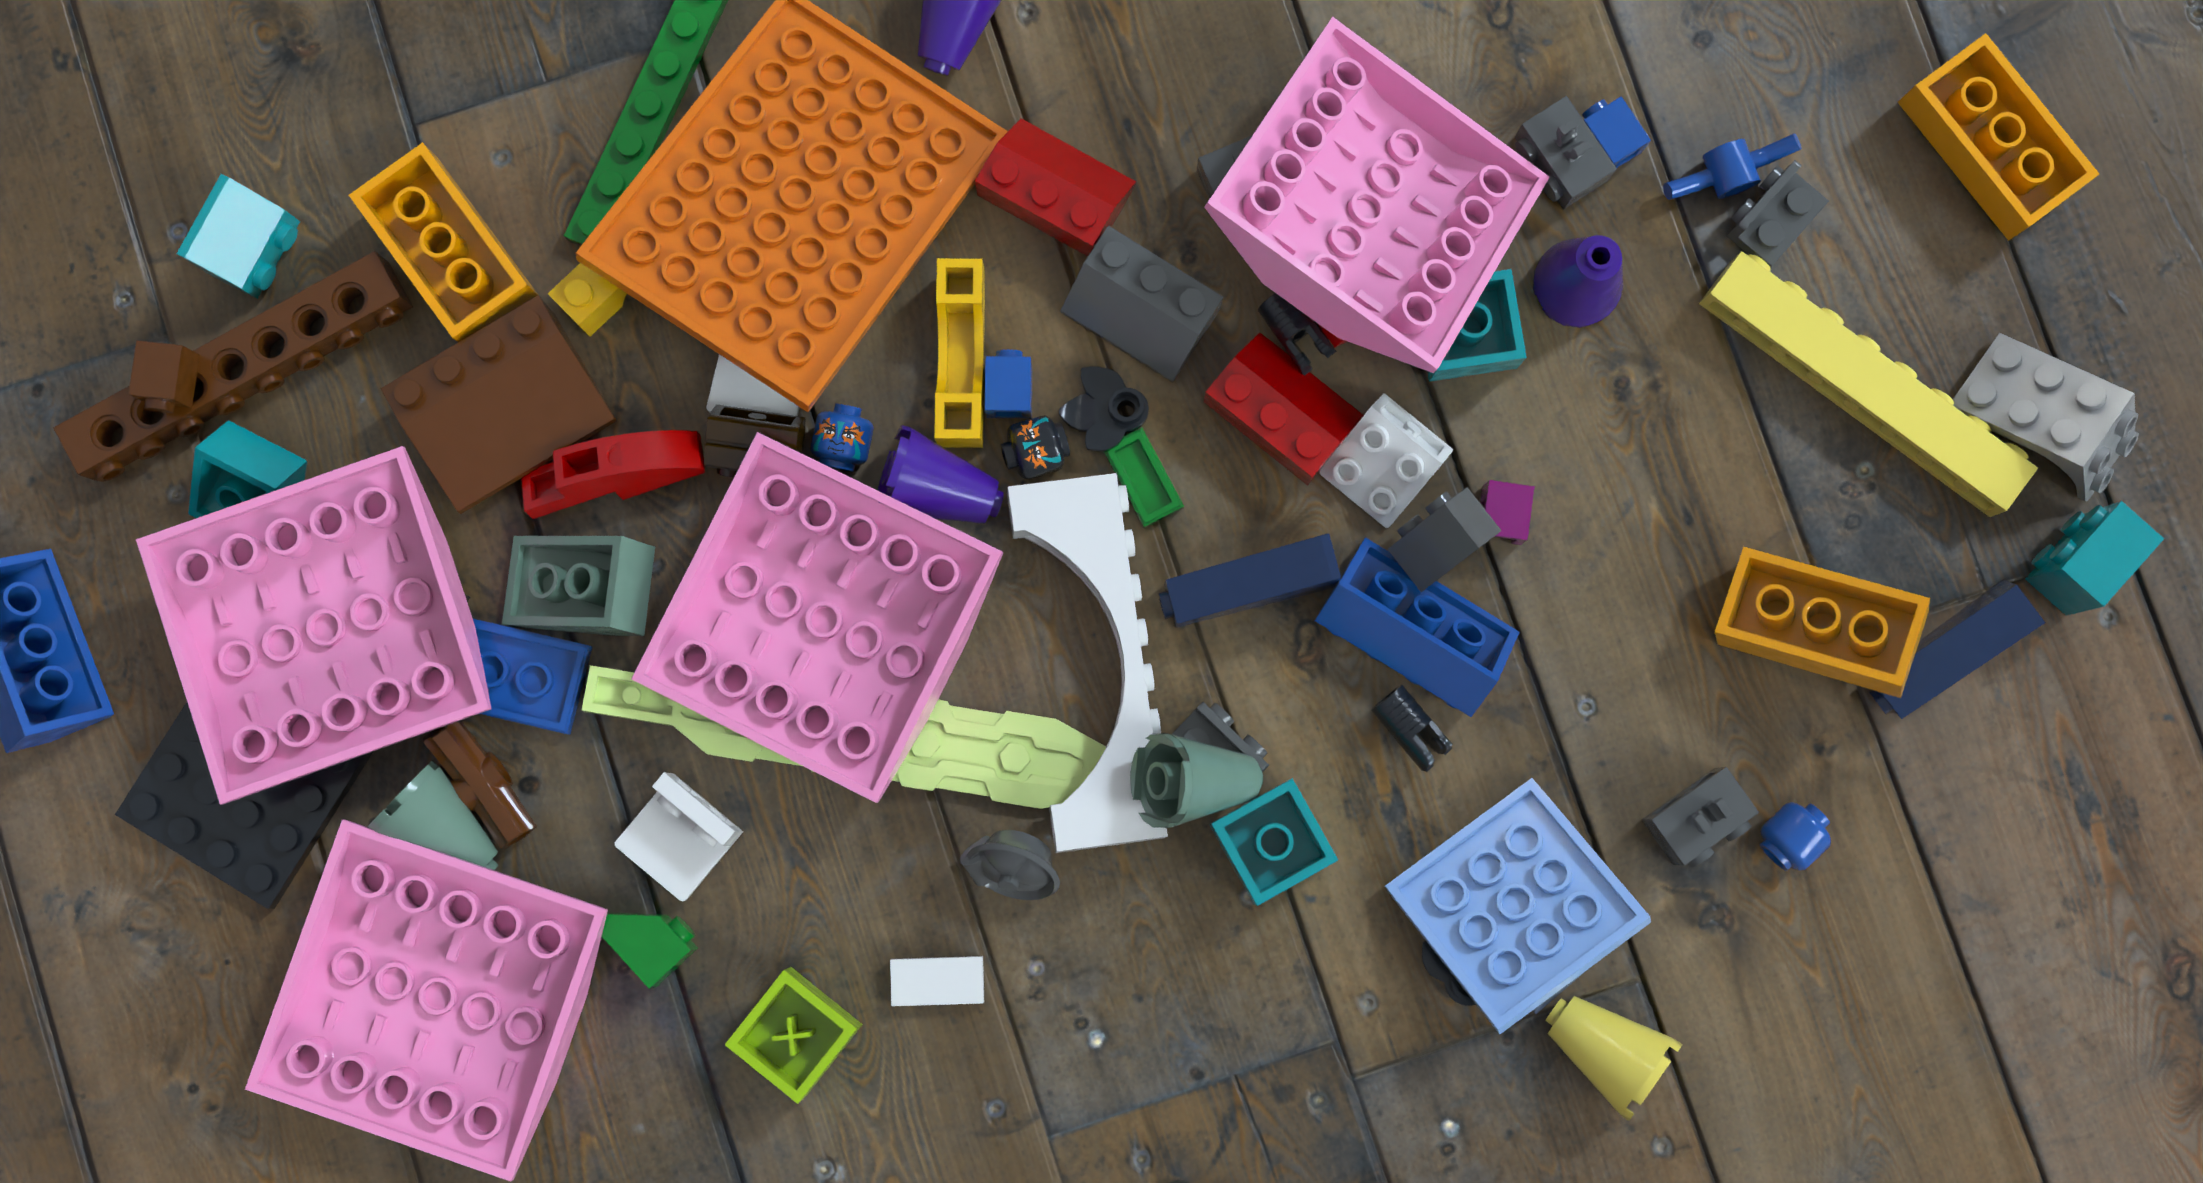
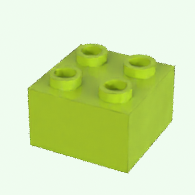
M790 967L782 971L725 1043V1046L794 1102L799 1104L863 1024L795 969Z

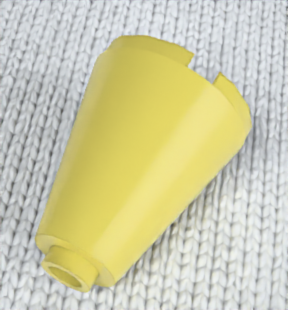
M1576 996L1569 1003L1561 998L1545 1020L1552 1025L1548 1035L1614 1109L1628 1121L1632 1118L1634 1112L1629 1110L1627 1106L1632 1100L1641 1105L1671 1063V1060L1664 1056L1667 1049L1670 1047L1678 1052L1682 1046L1679 1041Z

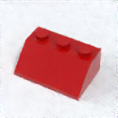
M1020 118L996 143L975 179V185L979 197L1080 253L1089 256L1108 225L1110 227L1113 226L1136 186V181Z
M1260 332L1230 361L1207 389L1203 401L1307 486L1364 416L1312 373L1308 372L1306 375H1303L1292 358Z

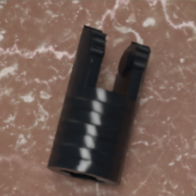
M1275 293L1258 308L1262 318L1303 375H1306L1313 369L1310 359L1296 344L1304 336L1309 334L1318 351L1327 358L1337 352L1314 320Z
M1403 684L1395 688L1371 709L1416 765L1426 773L1434 766L1435 759L1431 751H1428L1427 746L1417 736V733L1438 754L1446 755L1453 749V744Z

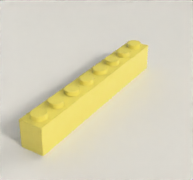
M1741 251L1727 265L1699 304L1987 516L1998 515L2010 508L2038 469V467L2027 460L2028 455L2024 450L2012 443H2004L1990 433L1991 428L1986 422L1975 416H1967L1953 406L1954 401L1949 395L1938 389H1930L1917 380V374L1912 368L1904 363L1891 361L1880 352L1881 349L1875 341L1867 336L1856 335L1843 325L1844 321L1837 313L1827 308L1820 309L1807 299L1806 292L1800 286L1790 281L1783 282L1771 273L1770 266L1760 257L1752 254L1747 255Z

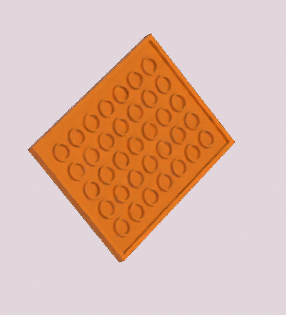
M775 0L577 250L576 260L789 401L809 412L975 185V179L996 143L1008 131L809 0Z

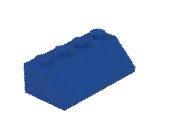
M1366 537L1315 619L1317 623L1327 628L1332 634L1350 642L1366 652L1371 658L1384 663L1405 676L1411 683L1423 687L1444 700L1450 707L1458 709L1470 717L1473 716L1498 682L1520 633L1438 581L1420 592L1392 554Z
M51 549L0 558V738L5 752L10 753L55 741L114 715Z

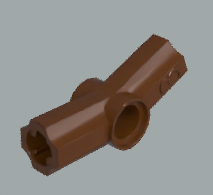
M460 720L434 729L423 737L424 744L450 775V782L461 801L470 810L477 812L500 849H506L519 842L537 828L511 788L513 782L506 768L492 752L486 753L476 738L466 728L463 721Z

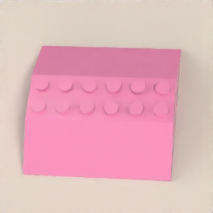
M1332 17L1204 208L1265 286L1330 333L1342 340L1434 373L1442 363L1547 183L1549 176Z
M757 432L631 679L878 803L927 723L969 639L1003 552Z
M403 446L136 539L220 804L235 801L492 709L475 624L448 542L406 448Z
M343 819L245 1090L511 1182L515 1178L559 1078L588 995L608 909L442 852L382 835L366 826Z

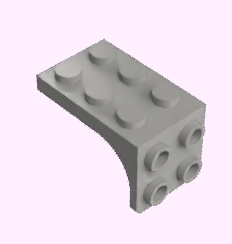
M2002 333L1998 334L1953 398V406L1965 415L1975 416L1983 420L1990 426L1991 431L2039 453L2059 466L2075 483L2077 498L2086 502L2094 492L2102 493L2113 476L2114 469L2111 467L2120 455L2123 457L2129 455L2139 436V433L2135 432V424L2138 419V413L2135 412V393Z

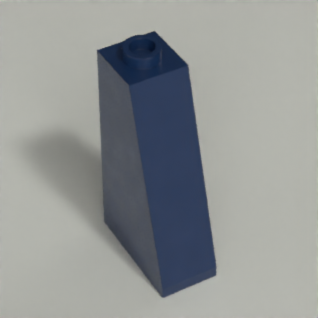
M1328 533L1166 579L1164 583L1166 591L1158 593L1164 618H1173L1175 628L1331 589L1341 579L1330 534Z
M2002 580L1919 641L1901 698L1871 690L1869 693L1885 714L1894 710L1903 719L2046 622L2016 584Z

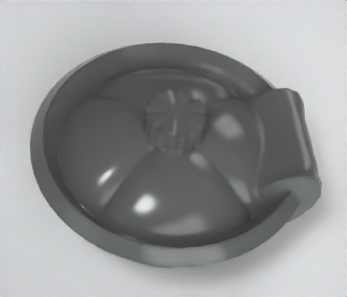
M1001 830L992 834L991 837L984 836L969 846L960 857V863L977 886H986L1007 897L1020 900H1039L1053 895L1060 886L1059 877L1052 867V853L1050 849L1038 838L1024 832Z

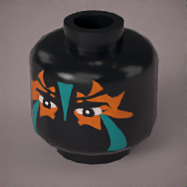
M1046 415L1010 425L1007 430L1008 442L1000 444L1007 469L1016 468L1023 479H1033L1057 472L1064 466V457L1070 456L1069 444L1062 424L1060 422L1054 423Z

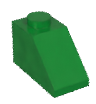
M607 913L602 938L649 989L659 986L698 949L691 941L696 936L695 933L679 916L671 919L669 915Z

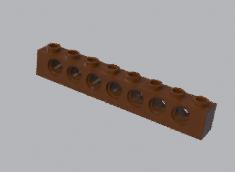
M373 251L193 350L200 354L195 386L203 383L204 393L199 400L193 402L192 408L175 406L174 413H164L159 422L152 424L151 416L153 411L144 409L145 402L128 395V386L53 427L78 475L100 482L112 480L120 476L125 471L124 466L133 461L149 459L160 454L165 449L164 444L173 439L188 437L198 433L205 427L204 422L211 418L238 411L245 405L244 400L257 393H268L276 390L284 384V378L298 370L303 372L316 368L324 362V356L336 349L344 350L359 344L364 339L363 335L378 326L385 328L399 322L404 316L403 313L413 308L389 262L376 251ZM358 296H364L365 301L362 309L357 313L350 314L349 306L352 300ZM324 317L325 323L322 331L317 335L310 336L311 324L316 319ZM284 339L285 345L282 353L277 357L271 358L270 350L272 345L276 341ZM243 361L244 371L242 375L232 380L231 370L233 366ZM122 427L123 438L120 443L113 446L112 435L118 428Z

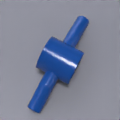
M1794 133L1752 152L1749 151L1745 139L1725 143L1702 156L1707 169L1664 183V195L1668 200L1710 186H1714L1719 199L1739 194L1761 182L1757 168L1801 150L1800 141Z

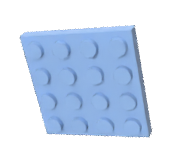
M1533 778L1529 779L1385 885L1387 892L1499 1034L1510 1028L1651 923L1649 914Z

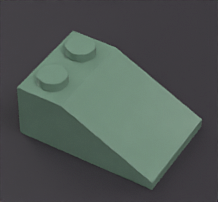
M514 536L502 625L599 635L644 636L655 547L624 536Z

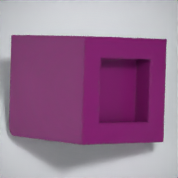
M1489 480L1482 486L1480 504L1485 505L1484 509L1501 529V532L1494 537L1511 539V544L1522 545L1528 540L1535 486Z

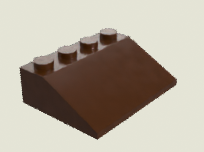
M539 295L380 388L401 427L460 514L553 460L554 450L581 443L617 421L555 313Z

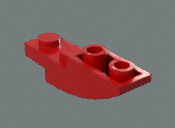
M690 430L637 432L598 438L554 450V462L541 466L522 477L524 512L532 519L613 492L625 500L705 473L701 435L698 431Z

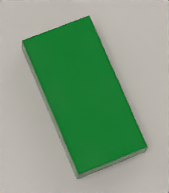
M1142 427L1124 436L1121 442L1114 448L1103 451L1114 473L1117 474L1120 485H1126L1128 500L1144 529L1184 508L1178 493Z

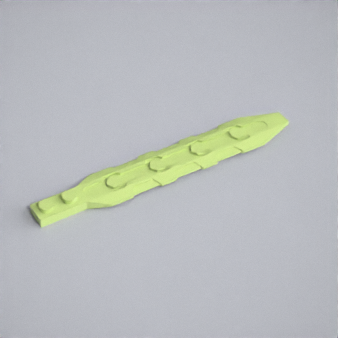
M590 665L582 711L674 726L707 755L749 762L761 759L802 766L632 680L634 672ZM938 700L927 723L892 781L900 782L903 787L927 791L939 788L988 796L995 802L1044 809L1049 808L1050 805L1062 804L1081 786L1096 766L1106 746L1054 718L1011 711L1000 714L951 706L948 701Z

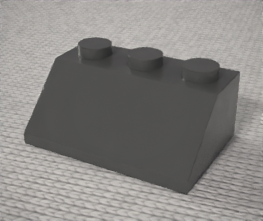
M1108 225L1085 260L1060 312L1173 383L1220 311L1223 296Z

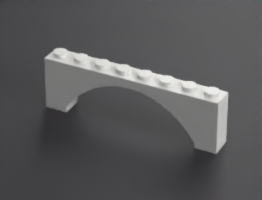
M1113 473L1008 486L1007 500L1013 539L1025 538L1047 550L1065 563L1085 583L1098 600L1109 620L1116 638L1121 662L1122 686L1120 706L1106 749L1081 786L1062 804H1054L1049 807L1055 853L1163 839L1168 836L1167 828H1153L1143 821L1139 813H1145L1141 800H1133L1131 793L1130 771L1134 754L1138 747H1145L1150 740L1145 738L1150 734H1161L1158 709H1150L1147 691L1154 690V676L1151 663L1143 664L1141 646L1148 645V634L1145 619H1137L1135 601H1141L1142 594L1139 575L1130 573L1128 557L1135 556V543L1132 529L1124 530L1122 513L1129 512L1126 485L1118 486L1117 474Z

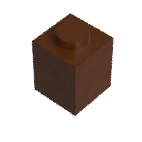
M136 340L128 395L145 402L144 409L150 411L174 413L175 406L192 408L200 354L183 345Z

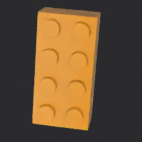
M1986 33L1916 84L1898 101V104L2008 241L2029 228L2099 175V172Z
M423 142L348 195L445 329L457 342L538 295L441 161Z
M1743 547L1715 629V635L1718 645L1901 698L1929 613L1930 598Z

